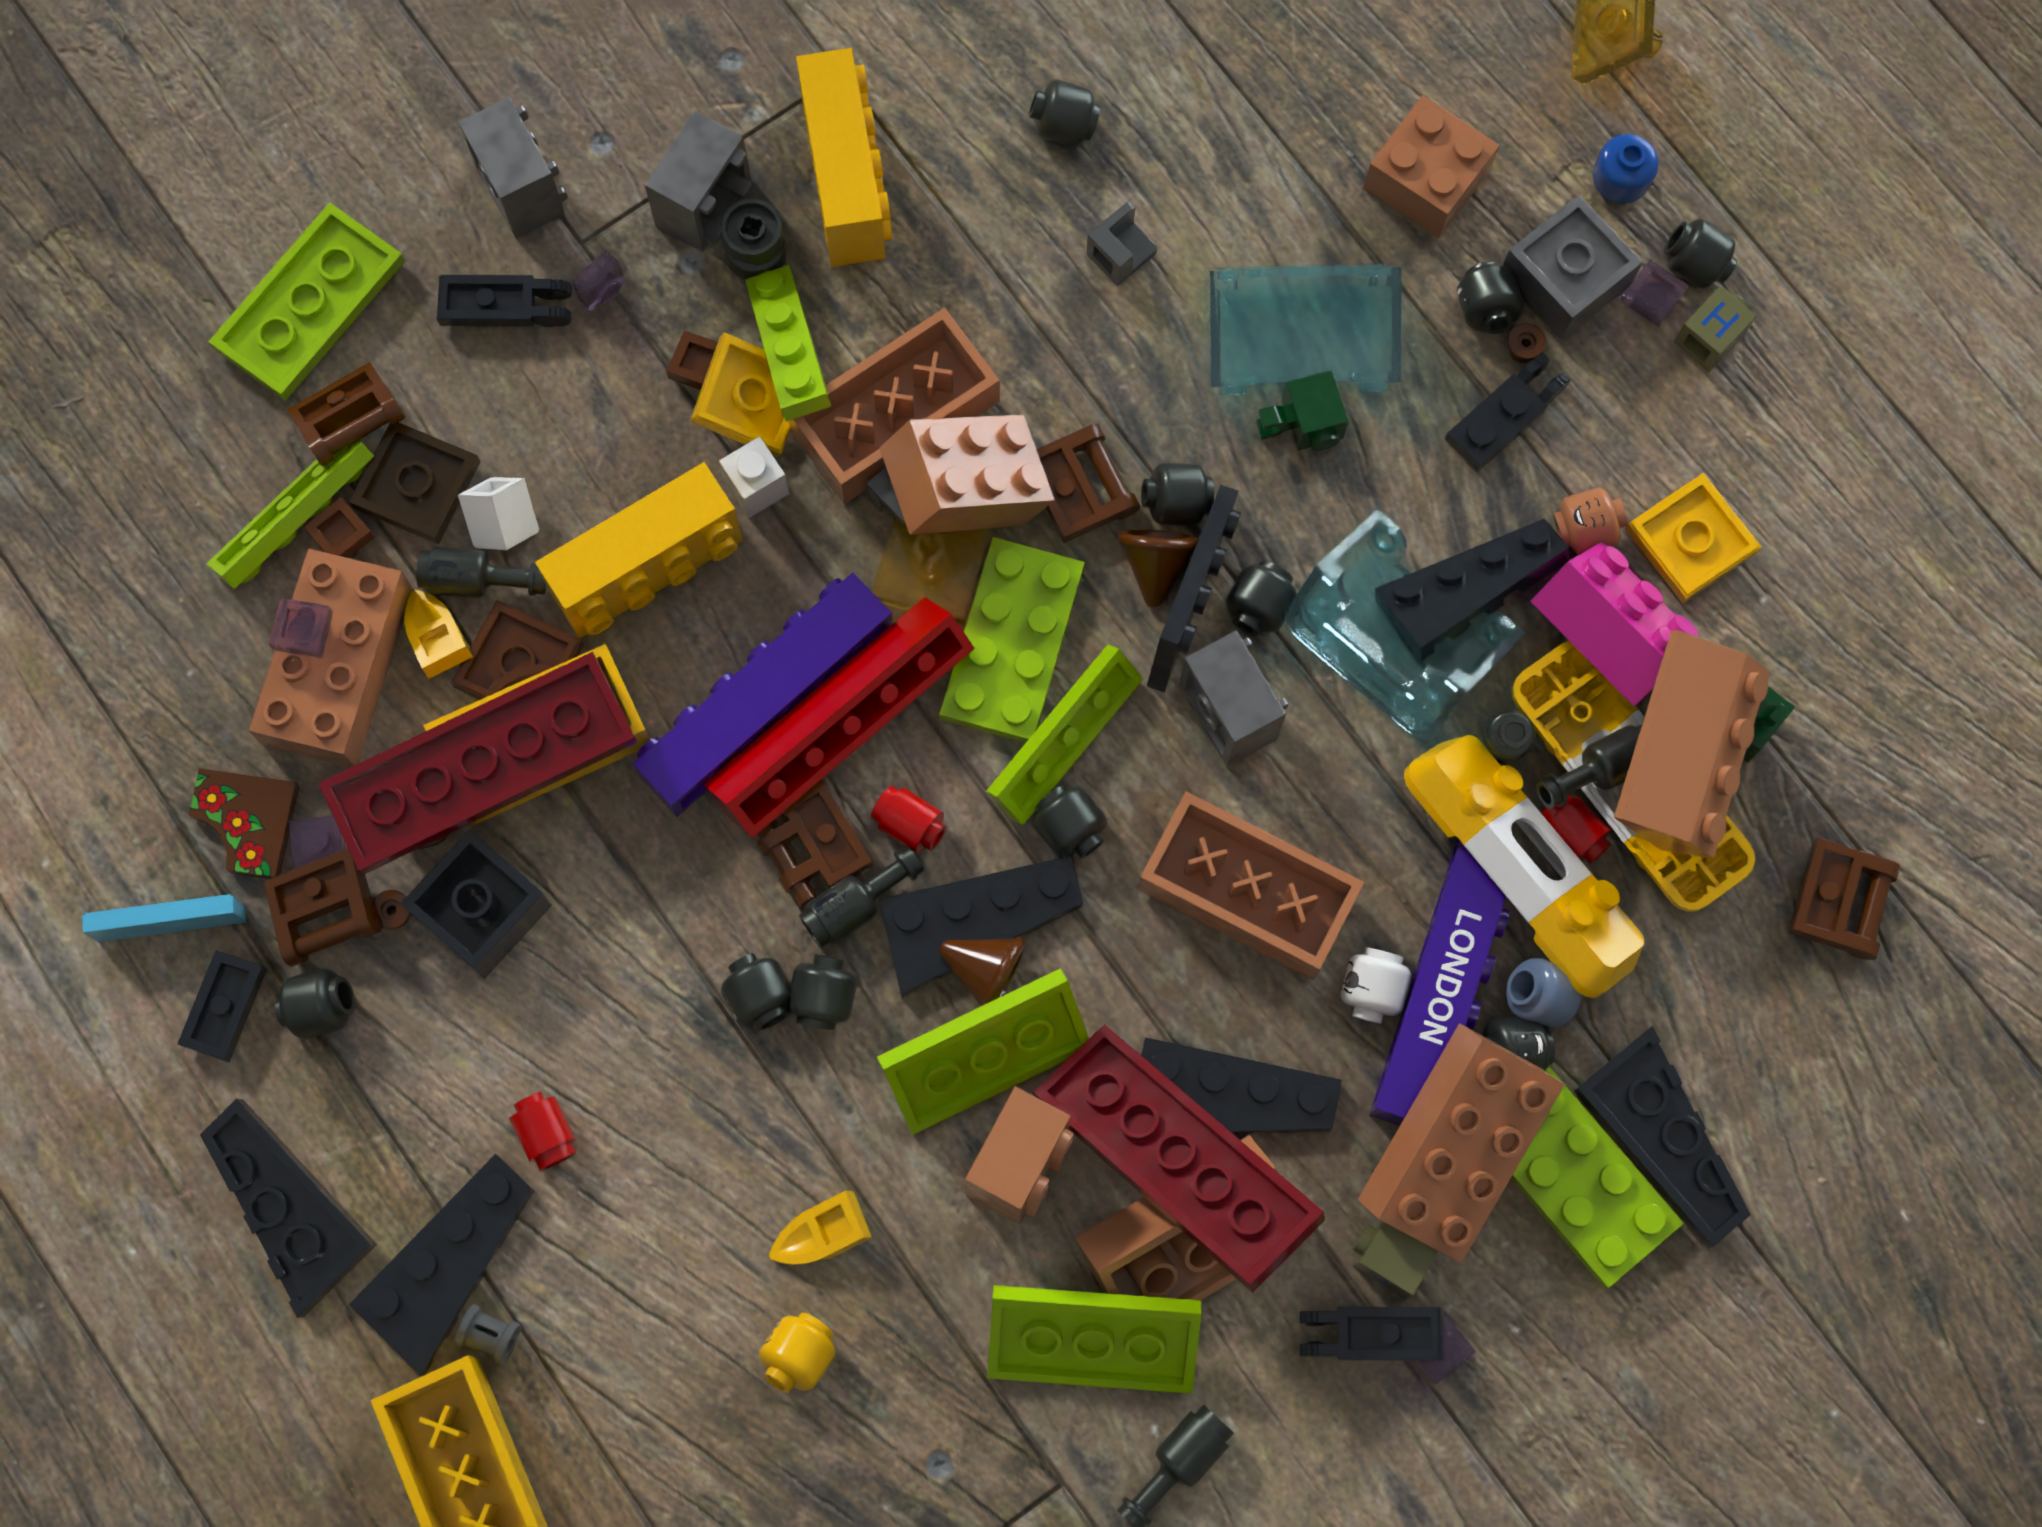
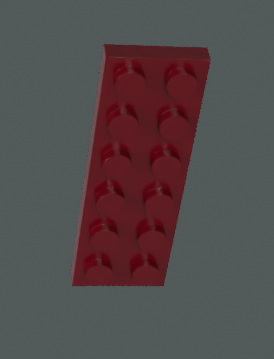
M591 652L319 782L318 785L358 871L365 875L638 742L594 653Z
M1105 1024L1033 1091L1034 1096L1070 1115L1068 1130L1073 1132L1077 1138L1252 1293L1325 1221L1323 1210Z

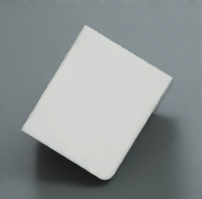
M490 477L458 495L473 546L477 549L508 550L537 534L539 531L524 478Z

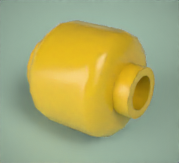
M804 1312L800 1313L798 1317L789 1315L780 1319L759 1350L760 1361L767 1369L763 1375L766 1381L784 1393H789L792 1388L801 1391L813 1389L836 1356L835 1346L831 1341L834 1337L833 1332L819 1319Z

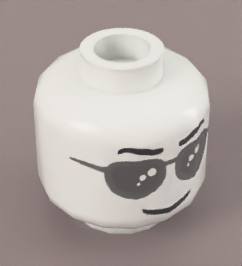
M1365 947L1363 954H1356L1350 957L1340 991V998L1345 1004L1354 1007L1352 1017L1381 1024L1383 1015L1395 1016L1402 1012L1411 981V972L1406 966L1402 965V956Z

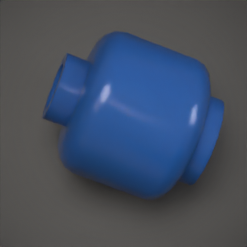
M1632 134L1617 135L1606 142L1594 164L1592 177L1595 188L1601 196L1610 202L1627 204L1637 201L1647 193L1657 175L1659 165L1657 152L1650 142L1640 136Z

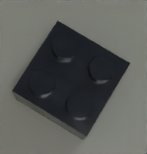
M470 829L400 903L417 921L483 979L491 973L552 906L546 896Z

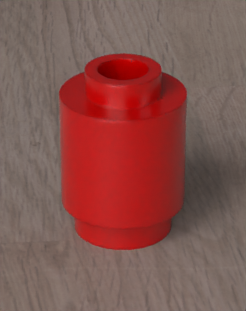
M889 786L879 797L871 812V819L878 823L880 831L905 847H909L916 854H920L926 848L930 851L935 849L947 829V826L942 823L944 812L906 788L898 790L894 786Z
M1568 794L1567 804L1561 807L1556 806L1552 809L1546 807L1541 813L1581 861L1585 859L1591 865L1612 845L1606 839L1612 830L1579 797L1573 799Z
M537 1092L514 1104L517 1113L509 1117V1121L529 1162L535 1161L539 1171L551 1168L576 1154L572 1144L576 1139L555 1096L544 1098L542 1092Z

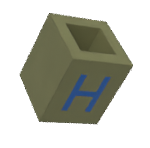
M1720 286L1684 323L1674 343L1710 372L1746 334L1757 316L1750 311L1749 305L1742 297L1729 293Z
M1383 1221L1379 1222L1376 1228L1367 1224L1352 1249L1360 1254L1354 1264L1355 1268L1405 1299L1413 1296L1438 1253V1250Z

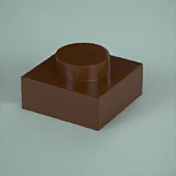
M684 330L667 369L668 379L701 390L718 342Z
M342 497L303 526L323 552L349 558L374 538L372 532Z

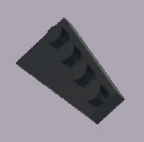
M1224 485L1219 487L1160 636L1147 687L1165 693L1179 653L1187 654L1197 629L1196 626L1191 625L1195 613L1203 615L1212 590L1211 587L1205 586L1209 574L1215 577L1218 576L1227 552L1226 549L1220 547L1223 537L1233 538L1242 513L1234 510L1238 490Z
M1544 518L1376 587L1375 600L1419 659L1423 661L1435 653L1434 646L1443 639L1449 637L1454 640L1467 631L1468 622L1485 611L1489 615L1504 605V598L1515 590L1524 592L1568 562L1569 546Z
M1072 855L879 899L901 998L917 991V988L953 972L939 952V947L943 941L1014 939L1023 934L1027 935L1083 906Z
M1652 1026L1574 1090V1092L1709 1249L1714 1247L1751 1214L1721 1156L1717 1155L1705 1133L1706 1127L1698 1112H1694L1681 1087L1683 1083L1673 1064H1669L1659 1045L1661 1041Z
M1145 1037L1141 1056L1232 1134L1252 1132H1324L1333 1129L1341 1079Z
M236 1099L200 1136L229 1191L234 1192L246 1214L243 1217L252 1234H256L269 1258L267 1262L277 1280H281L291 1299L289 1304L296 1317L303 1318L377 1244L243 1099Z
M495 1154L349 1304L420 1376H424L434 1362L435 1354L445 1337L448 1338L459 1319L457 1318L471 1293L477 1289L485 1275L484 1271L497 1249L501 1248L534 1190L506 1162Z

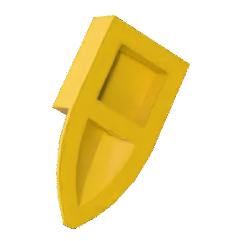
M416 589L411 591L405 607L404 625L407 637L428 679L472 658V654L457 622L444 603L427 592Z
M845 1190L802 1212L791 1220L776 1238L769 1253L770 1260L792 1265L807 1264L821 1259L830 1260L871 1239V1233L854 1191Z

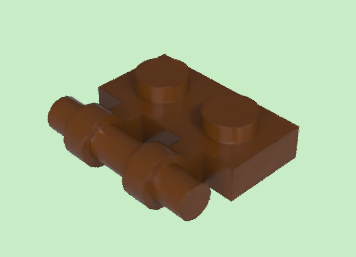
M823 779L784 811L788 819L787 822L777 828L771 822L757 834L759 837L757 841L758 847L764 856L770 855L781 874L779 878L780 884L786 893L792 892L800 907L806 906L808 902L817 897L809 881L821 874L830 888L843 878L856 876L873 866L872 860ZM799 837L811 857L799 865L787 847V844Z

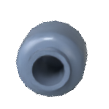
M1530 958L1522 962L1512 972L1507 982V1002L1513 1014L1523 1020L1539 1022L1543 1027L1558 1028L1567 1024L1575 1016L1580 1006L1582 994L1575 990L1567 975L1557 965L1544 958Z

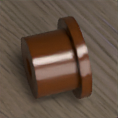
M1528 323L1514 327L1507 340L1510 356L1519 363H1527L1542 353L1546 345L1545 335L1542 330Z
M386 890L374 898L372 904L380 916L382 928L393 930L403 927L408 922L411 914L400 904L406 898L402 892ZM396 909V913L391 915V911Z

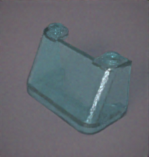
M1388 263L1204 268L1209 386L1218 387L1219 395L1247 394V386L1256 385V383L1288 382L1330 370L1333 372L1335 381L1349 380L1350 382L1360 383V391L1364 392L1388 391V383L1401 382V266Z
M1377 509L1314 567L1290 604L1286 621L1290 631L1297 639L1405 731L1414 737L1427 739L1433 737L1452 718L1515 648L1526 632L1500 612L1495 611L1489 615L1484 611L1472 623L1468 622L1467 631L1454 640L1446 637L1434 646L1435 653L1421 661L1375 600L1376 587L1411 574L1399 563L1407 549L1406 538L1402 530Z

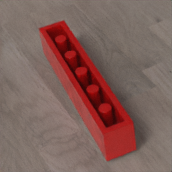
M924 597L703 785L725 814L751 838L755 837L975 649L950 612Z

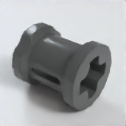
M473 1303L460 1323L454 1340V1346L462 1350L466 1346L493 1357L494 1364L503 1367L514 1350L522 1324L512 1321L510 1324L502 1322L482 1313V1307Z

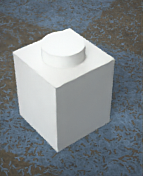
M760 436L719 460L723 479L748 518L789 495L785 473Z

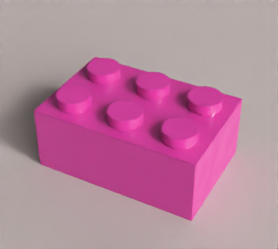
M1600 542L1568 561L1530 602L1633 706H1636L1652 694L1671 630L1683 631L1694 636H1698V632L1689 620L1683 616L1675 615L1662 602L1663 596L1654 585L1647 581H1641L1628 568L1629 563L1620 551Z

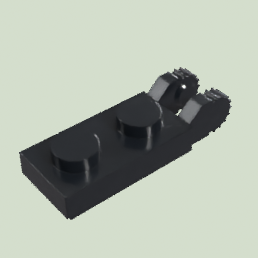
M533 275L439 276L437 321L440 326H534V323L543 327L568 326L571 322V311L569 309L562 308L561 306H535V296L545 300H565L572 297V284L562 279H534Z
M1540 353L1530 361L1517 376L1513 374L1447 433L1445 440L1477 471H1480L1545 412L1547 405L1571 382L1562 373L1554 377L1538 396L1527 386L1528 383L1546 369L1550 362V359L1544 353Z
M1337 1307V1311H1300V1324H1306L1311 1327L1338 1324V1344L1308 1341L1305 1344H1300V1356L1338 1357V1360L1444 1361V1311L1441 1307Z

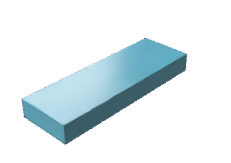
M231 894L90 912L82 915L83 933L97 942L247 923L245 905Z

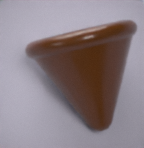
M1161 530L1122 531L1117 537L1119 543L1122 544L1145 603L1152 608L1160 606L1193 550H1195L1198 539L1188 534Z
M1022 937L1014 939L946 940L940 945L939 952L979 1005L983 1006L1004 996L1022 957L1025 940Z

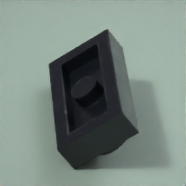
M215 950L177 1044L229 1063L267 969L262 965Z

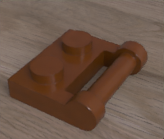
M370 362L287 409L321 466L334 460L332 455L383 425L389 422L395 425L405 419L401 409Z
M1099 424L1087 426L1036 449L1055 499L1046 509L1063 543L1114 520L1125 519L1135 514L1141 508L1135 494L1127 491L1103 444L1105 436ZM1079 451L1087 452L1112 501L1103 505L1100 504L1075 453Z
M1818 837L1811 846L1788 933L1847 951L1848 954L1860 959L1876 960L1880 943L1876 941L1890 884L1897 881L1900 865L1889 859ZM1864 872L1871 877L1857 934L1845 930L1860 873Z
M348 848L263 881L279 951L284 962L290 967L306 962L310 954L359 935L367 938L380 933L382 930L380 916L372 904L366 875H362L358 871ZM350 905L352 917L302 937L299 935L297 925Z

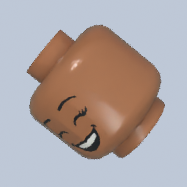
M1594 488L1565 497L1560 503V511L1553 513L1558 535L1577 556L1600 542H1603L1606 546H1617L1621 539L1620 528L1628 526L1621 498L1611 500L1608 492L1603 488Z

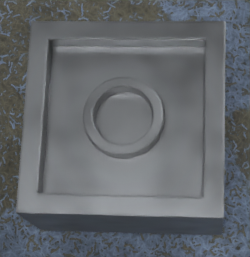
M508 97L458 121L479 174L515 239L565 215L561 202L567 200L568 197L563 187L556 188L553 177L559 174V169L555 161L545 162L537 148L538 143L532 132L529 133L523 123L529 118L525 107L515 108Z
M694 110L645 184L655 227L701 252L705 250L709 242L711 244L717 243L722 235L720 225L724 214L728 208L736 203L739 197L745 199L752 189L746 148L742 135Z
M1578 195L1510 248L1503 266L1509 267L1515 274L1524 301L1563 340L1629 288L1643 262L1585 200Z
M1237 630L1185 657L1179 681V687L1226 767L1276 741L1286 717L1284 710L1289 705L1285 698L1278 701L1249 652V649L1252 647L1251 640L1249 638L1242 640Z

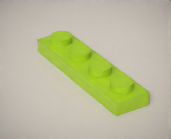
M790 265L745 279L778 402L785 421L787 422L831 407Z
M357 440L333 454L334 460L324 466H321L316 459L206 564L233 589L240 583H246L253 579L261 570L262 563L275 550L283 549L293 541L297 534L296 530L310 517H315L325 510L331 503V497L341 487L354 482L364 473L366 464L374 457L370 450L361 441Z
M1109 644L1106 645L986 790L989 796L1011 820L1022 826L1034 813L1036 805L1053 790L1142 682L1143 677L1119 648Z

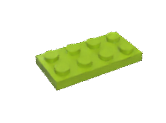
M329 202L212 336L208 343L213 350L286 401L404 264L405 259L401 252Z
M992 537L964 633L975 649L953 667L939 714L940 720L1023 743L1029 740L1038 729L1084 571V561Z
M1060 968L877 1056V1059L911 1134L914 1135L1066 1061L1089 1037L1070 984Z
M1549 1066L1546 1072L1562 1082ZM1564 1085L1510 1179L1605 1290L1611 1287L1681 1227L1684 1222L1568 1087Z
M993 1285L987 1379L1192 1394L1202 1315L1201 1300Z

